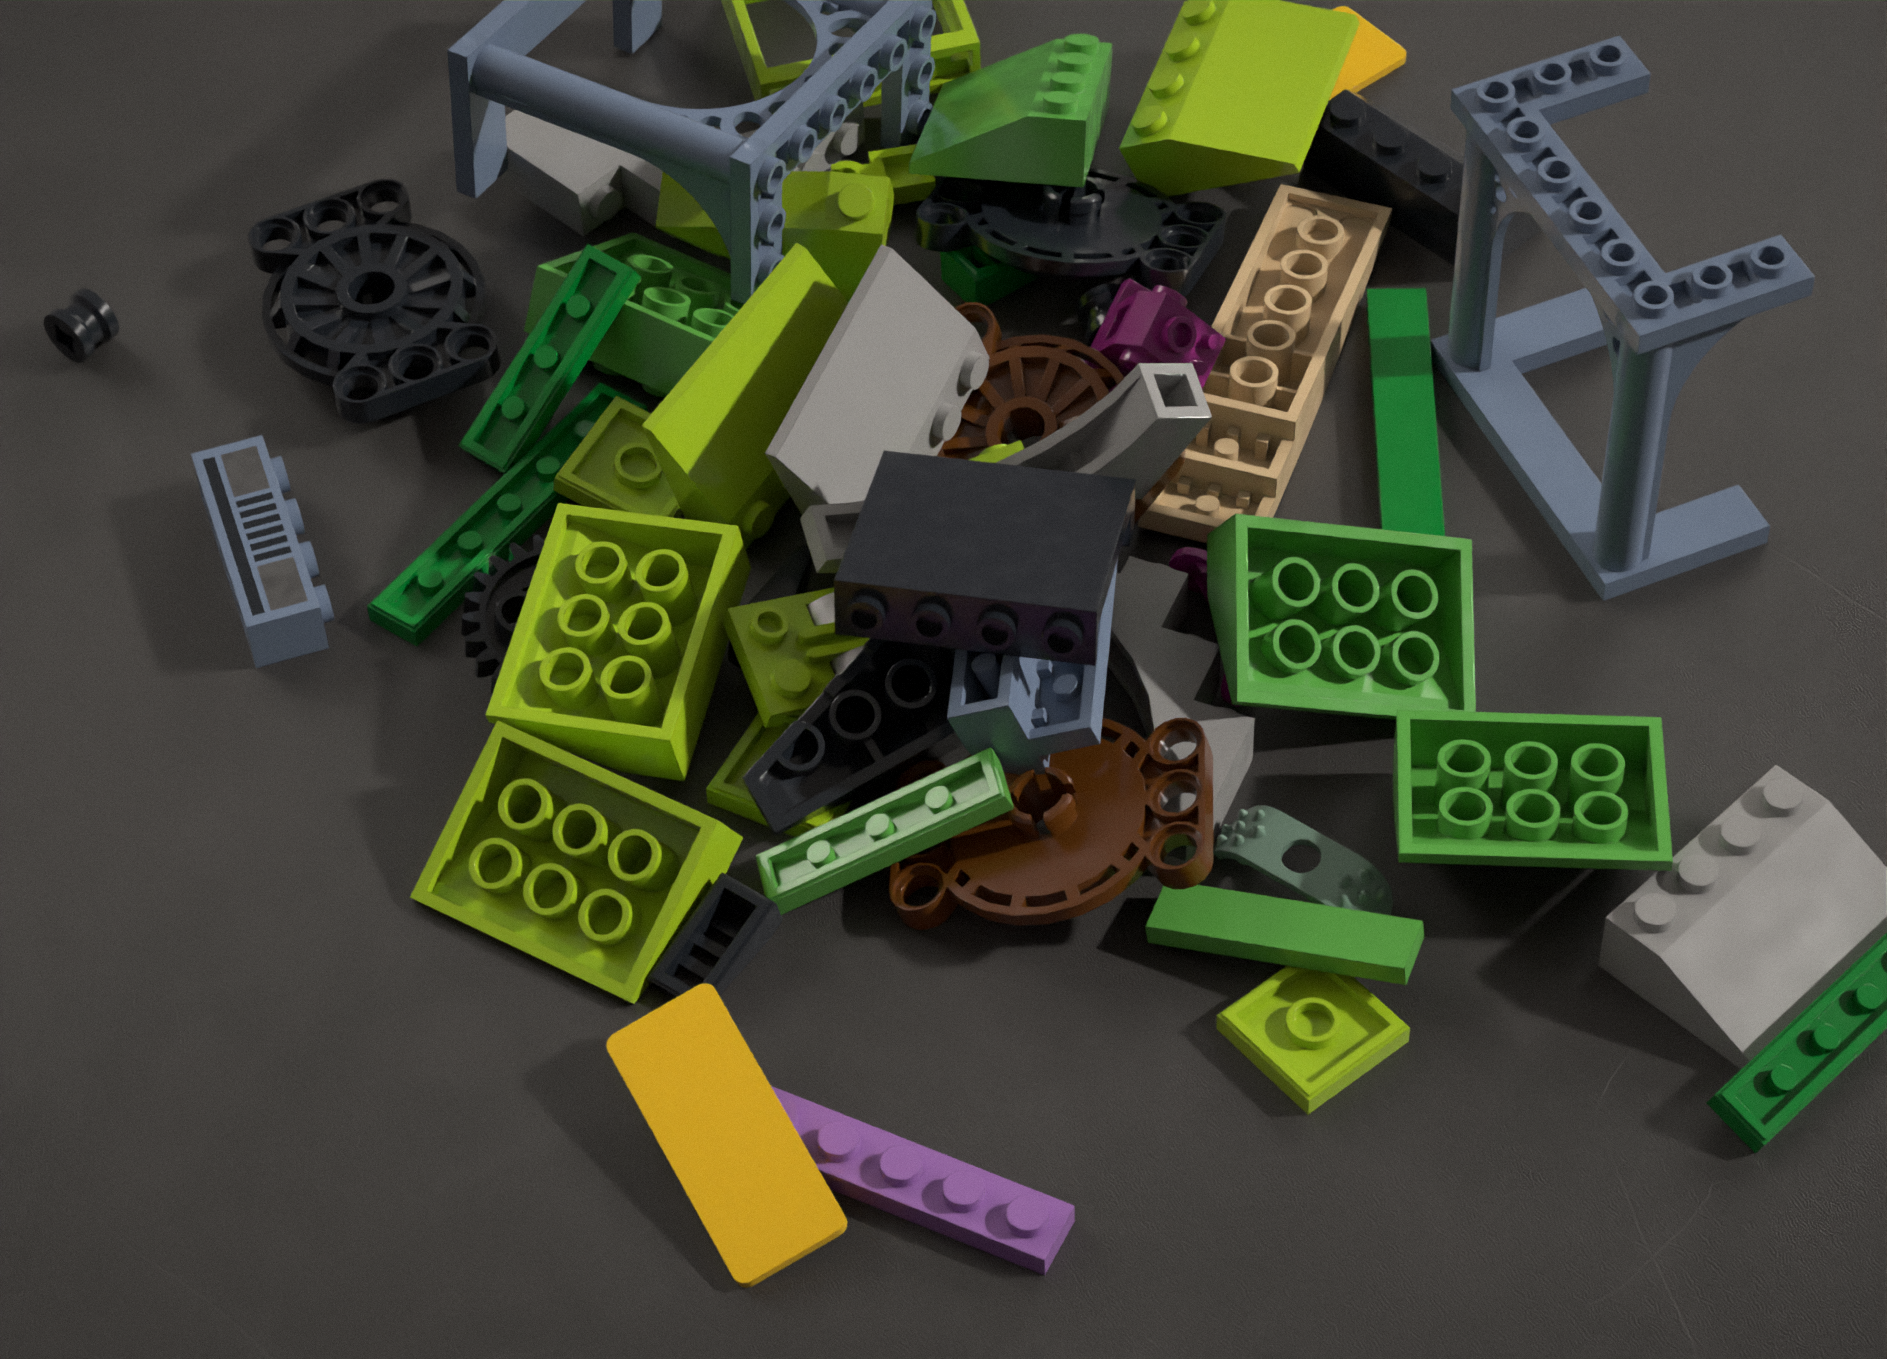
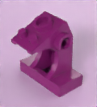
M1129 278L1122 282L1091 348L1098 350L1118 367L1124 378L1139 363H1193L1201 388L1203 389L1226 338L1185 307L1187 304L1186 298L1177 291L1161 285L1154 286L1151 291ZM1084 360L1092 369H1100L1095 364ZM1115 385V386H1113L1111 389H1109V390H1108L1109 393H1110L1111 391H1113V389H1114L1117 385Z

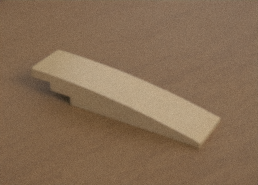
M1280 184L1211 326L1226 338L1202 389L1212 418L1185 448V462L1182 468L1141 516L1138 527L1207 543V534L1234 514L1274 517L1358 310L1392 218V208Z

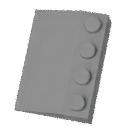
M884 245L879 247L765 452L802 515L811 505L865 500L884 450L937 456L944 442L950 440L957 432L961 421L962 408L972 390H976L982 385L988 372L990 357L976 328L896 251Z
M1775 765L1673 857L1672 871L1658 870L1606 917L1598 966L1742 1069L1887 933V867L1829 800Z

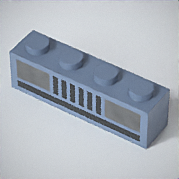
M263 435L192 453L191 457L201 498L255 667L259 668L328 649L324 623L334 621V614L325 584L313 587L311 581L312 578L320 576L311 542L298 543L296 537L305 533L296 498L284 501L282 493L291 491L282 457L270 458Z

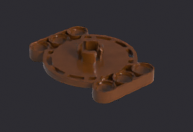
M978 302L961 304L955 307V309L970 323L982 322L988 326L987 333L981 341L990 357L989 367L984 382L978 389L972 390L961 410V421L957 432L950 440L944 442L937 456L964 460L972 459L993 445H1009L1010 442L1007 435L1010 431L1021 442L1032 436H1042L1041 441L1080 417L1108 395V390L1118 385L1124 377L1118 367L1098 350L1074 339L1041 334L1015 336L1002 340V333L993 312L986 305ZM1082 359L1095 364L1100 369H1092ZM1185 450L1143 499H1135L1134 525L1180 471L1185 462Z
M1103 718L1101 735L1115 739L1114 743L1101 738L1100 744L1050 754L1049 767H1045V774L1036 775L1033 769L1023 774L1004 772L1014 809L942 841L928 852L914 854L891 865L889 893L901 920L906 926L915 930H927L937 927L946 921L958 904H960L963 908L990 921L1016 926L1052 924L1081 916L1110 902L1136 882L1146 869L1163 886L1170 889L1184 890L1196 886L1208 876L1213 865V754L1203 728L1197 721L1189 718H1174L1156 727L1149 738L1144 740L1134 730L1110 719ZM1192 742L1196 744L1193 752L1186 758L1180 760L1164 758L1168 749L1177 743ZM937 760L916 762L906 768L898 777L895 791L936 773L947 766ZM1181 793L1196 795L1193 804L1183 811L1168 812L1164 810L1168 800L1175 795ZM1043 818L1047 829L1050 831L1049 834H1040L1036 827L1037 823ZM1192 846L1196 848L1195 854L1186 863L1180 865H1167L1163 863L1166 855L1176 847ZM926 886L938 888L936 896L927 904L921 906H910L907 904L909 897L919 888Z

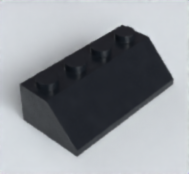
M1344 89L1328 101L1304 160V168L1352 200L1392 208L1390 225L1451 265H1455L1464 156L1384 105ZM1517 212L1511 219L1504 237L1501 261L1542 230L1531 214Z

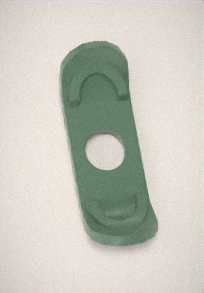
M1256 805L1248 810L1240 809L1237 819L1230 825L1224 824L1222 826L1221 834L1213 846V853L1219 859H1235L1244 866L1247 864L1315 904L1391 915L1393 906L1392 889L1385 877L1374 865L1357 853L1289 815L1270 806ZM1307 845L1319 853L1321 860L1313 870L1297 873L1284 866L1282 856L1286 850L1293 846Z

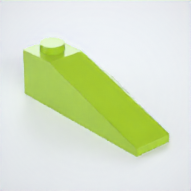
M662 171L656 228L716 256H724L731 260L723 238L705 210L679 183ZM792 171L782 183V208L786 212L785 225L782 230V255L786 256L796 243L805 247L848 302L856 291L881 245L888 247L894 201L890 177L831 171Z

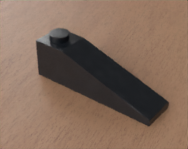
M871 638L863 645V649L840 674L837 673L826 685L823 693L797 721H794L742 777L743 784L775 836L898 778L906 768L916 762L936 760L963 745L947 719L956 649Z

